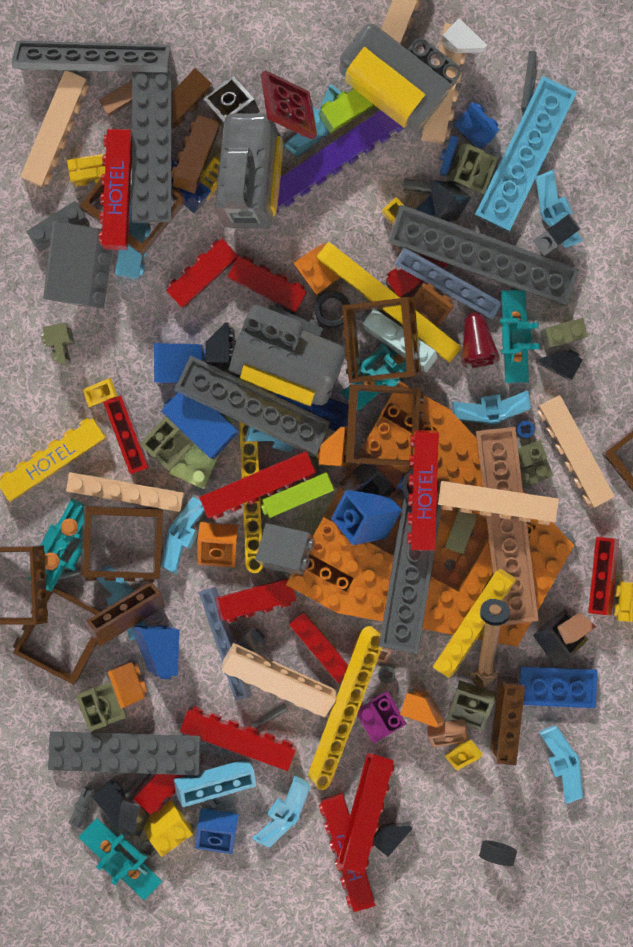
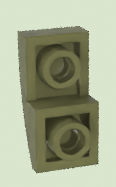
M459 509L445 548L464 554L478 515L460 512Z

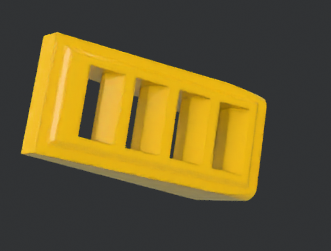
M214 157L203 172L196 189L207 200L217 189L218 178L214 177L210 172L213 171L217 175L219 174V170L215 167L216 164L220 165L219 157ZM206 177L212 180L214 184L212 185L206 181ZM203 183L208 188H210V190L206 191L200 185Z

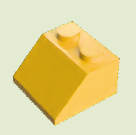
M172 799L158 813L155 811L149 815L144 826L151 844L161 857L192 836L194 832L193 827Z

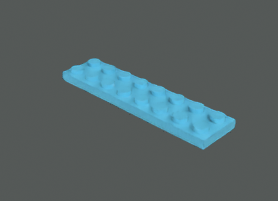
M545 76L541 77L475 216L508 232L510 231L577 92Z

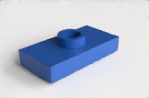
M451 135L447 150H442L440 160L443 163L439 172L440 176L445 177L448 174L458 142V137Z

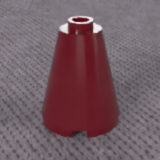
M480 313L469 314L465 319L462 366L467 367V364H472V368H478L494 364L493 360L499 362L500 355L484 316L480 315Z

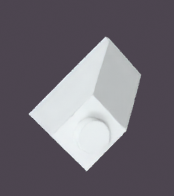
M460 18L442 36L444 47L449 51L453 50L455 53L484 52L487 44Z

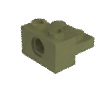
M459 144L446 181L466 187L480 194H485L498 158L472 145Z
M64 322L42 327L41 339L43 344L46 343L47 347L55 348L52 350L54 361L63 366L70 365L71 361L67 345L75 344L71 325Z
M165 416L140 445L168 471H171L195 443Z
M541 440L518 448L523 488L553 476ZM535 463V465H532V466H530V467H527V468H525V469H522V468H524V467H526V466H529V465Z
M459 680L447 720L464 719L466 726L483 731L489 718L496 692Z
M111 682L80 691L76 695L89 732L127 718L125 708H120Z

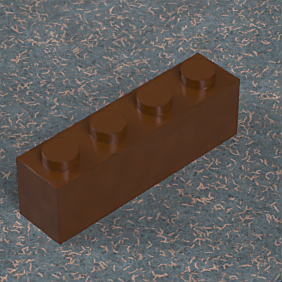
M196 68L172 92V131L176 126L178 128L181 127L186 121L185 117L190 112L194 113L199 107L198 103L205 95L212 91V83Z
M200 115L197 116L195 122H191L189 133L191 134L189 137H185L183 148L185 149L183 152H179L177 163L179 164L177 167H173L171 178H174V187L192 193L196 192L218 136L220 122Z
M152 581L86 620L90 635L99 646L104 645L164 608L162 593Z

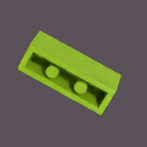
M353 89L348 93L346 91L340 93L336 97L337 100L332 103L330 100L324 103L318 115L330 134L374 108L375 105Z

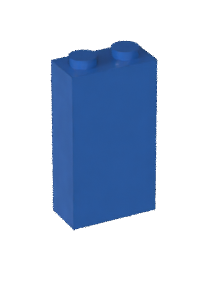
M176 392L177 394L172 399L170 398L164 403V408L161 412L209 458L215 460L239 434L240 430L221 412Z

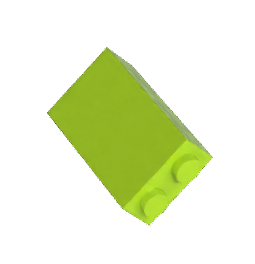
M327 472L262 499L261 508L264 515L268 514L271 518L332 492L334 489Z

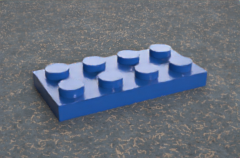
M520 666L519 681L525 686L523 705L596 708L598 670Z

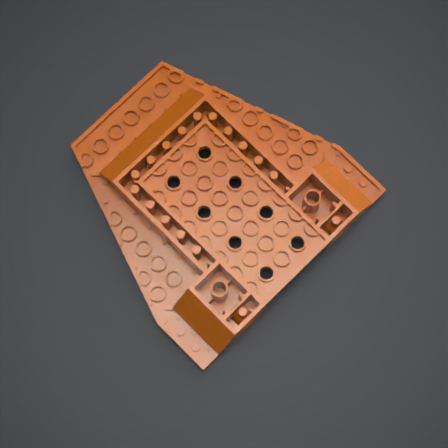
M399 381L396 387H409V386H407V385H405V384H403V383H401V382ZM392 393L357 457L409 460L414 394ZM424 395V404H420V412H423V423L419 424V430H436L439 432L437 478L439 485L440 481L482 487L476 437L450 409ZM353 463L347 475L361 463ZM374 464L395 489L403 474L413 468L409 466ZM340 485L313 534L315 545L309 554L310 562L308 568L305 569L304 575L292 573L286 585L336 613L383 621L400 515L386 539L352 545L331 519L345 493V490ZM396 489L389 497L402 509L403 499L397 498ZM453 507L452 510L441 509L422 629L451 635L455 634L493 577L486 516L479 515L480 511L472 510V513L478 516L473 527L474 532L470 536L464 554L445 548L460 509L458 507ZM531 519L530 522H527L538 611L574 544L553 522L550 521V525L538 524L537 519ZM447 559L455 561V567L451 570L446 569L444 566ZM531 622L501 625L498 643L518 647ZM484 630L482 631V633H481L480 636L478 637V640H482V639H483Z

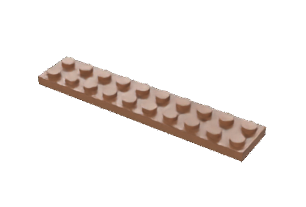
M515 427L476 431L482 487L523 493ZM492 513L491 516H486L493 575L497 570L503 569L517 579L503 600L510 609L509 619L503 625L539 621L527 522L518 521L519 517L511 516V519L499 518L498 513Z

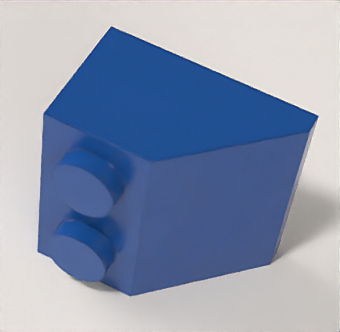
M201 808L195 849L233 854L239 814L230 811L222 812L214 809L211 810L210 808Z

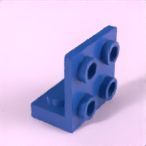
M472 102L468 110L453 126L474 147L482 150L498 134L500 130L498 128L499 124L492 117L489 119L484 114L485 110L480 104Z

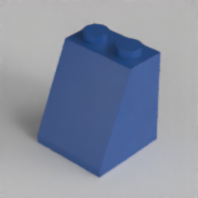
M154 343V382L157 384H177L190 356L201 361L206 360L203 345Z
M346 490L331 519L350 543L357 545L386 539L402 510L391 497Z
M135 625L131 627L148 671L153 673L154 676L160 677V679H171V676H178L180 629L169 625Z

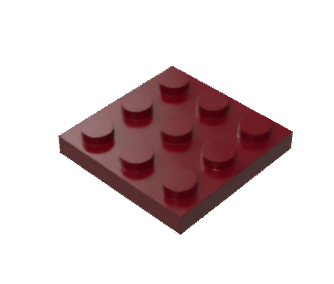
M267 70L262 72L260 75L267 119L313 140L317 136L310 92Z

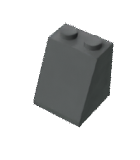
M266 523L255 560L267 570L304 575L305 569L309 566L310 551L314 549V537L308 532Z

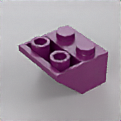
M388 691L362 702L357 713L358 718L374 744L407 725Z

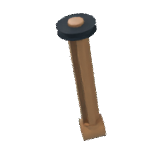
M489 599L480 608V617L485 622L479 664L477 669L471 673L472 681L479 688H485L498 676V672L494 667L500 626L508 621L510 615L509 606L498 599Z

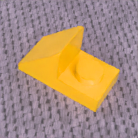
M111 378L82 389L88 407H93L117 397Z
M469 740L465 743H459L445 755V758L457 771L480 759L483 753L472 740Z

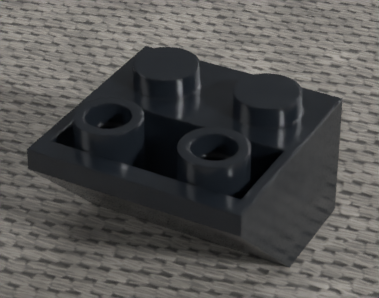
M225 322L205 342L206 362L210 365L231 363L234 351L232 341H235V329L229 322Z

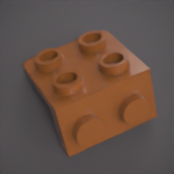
M423 283L413 296L415 298V309L438 328L454 308V305H452L453 301L446 295H439L436 292L437 288L432 284L428 283L426 285Z

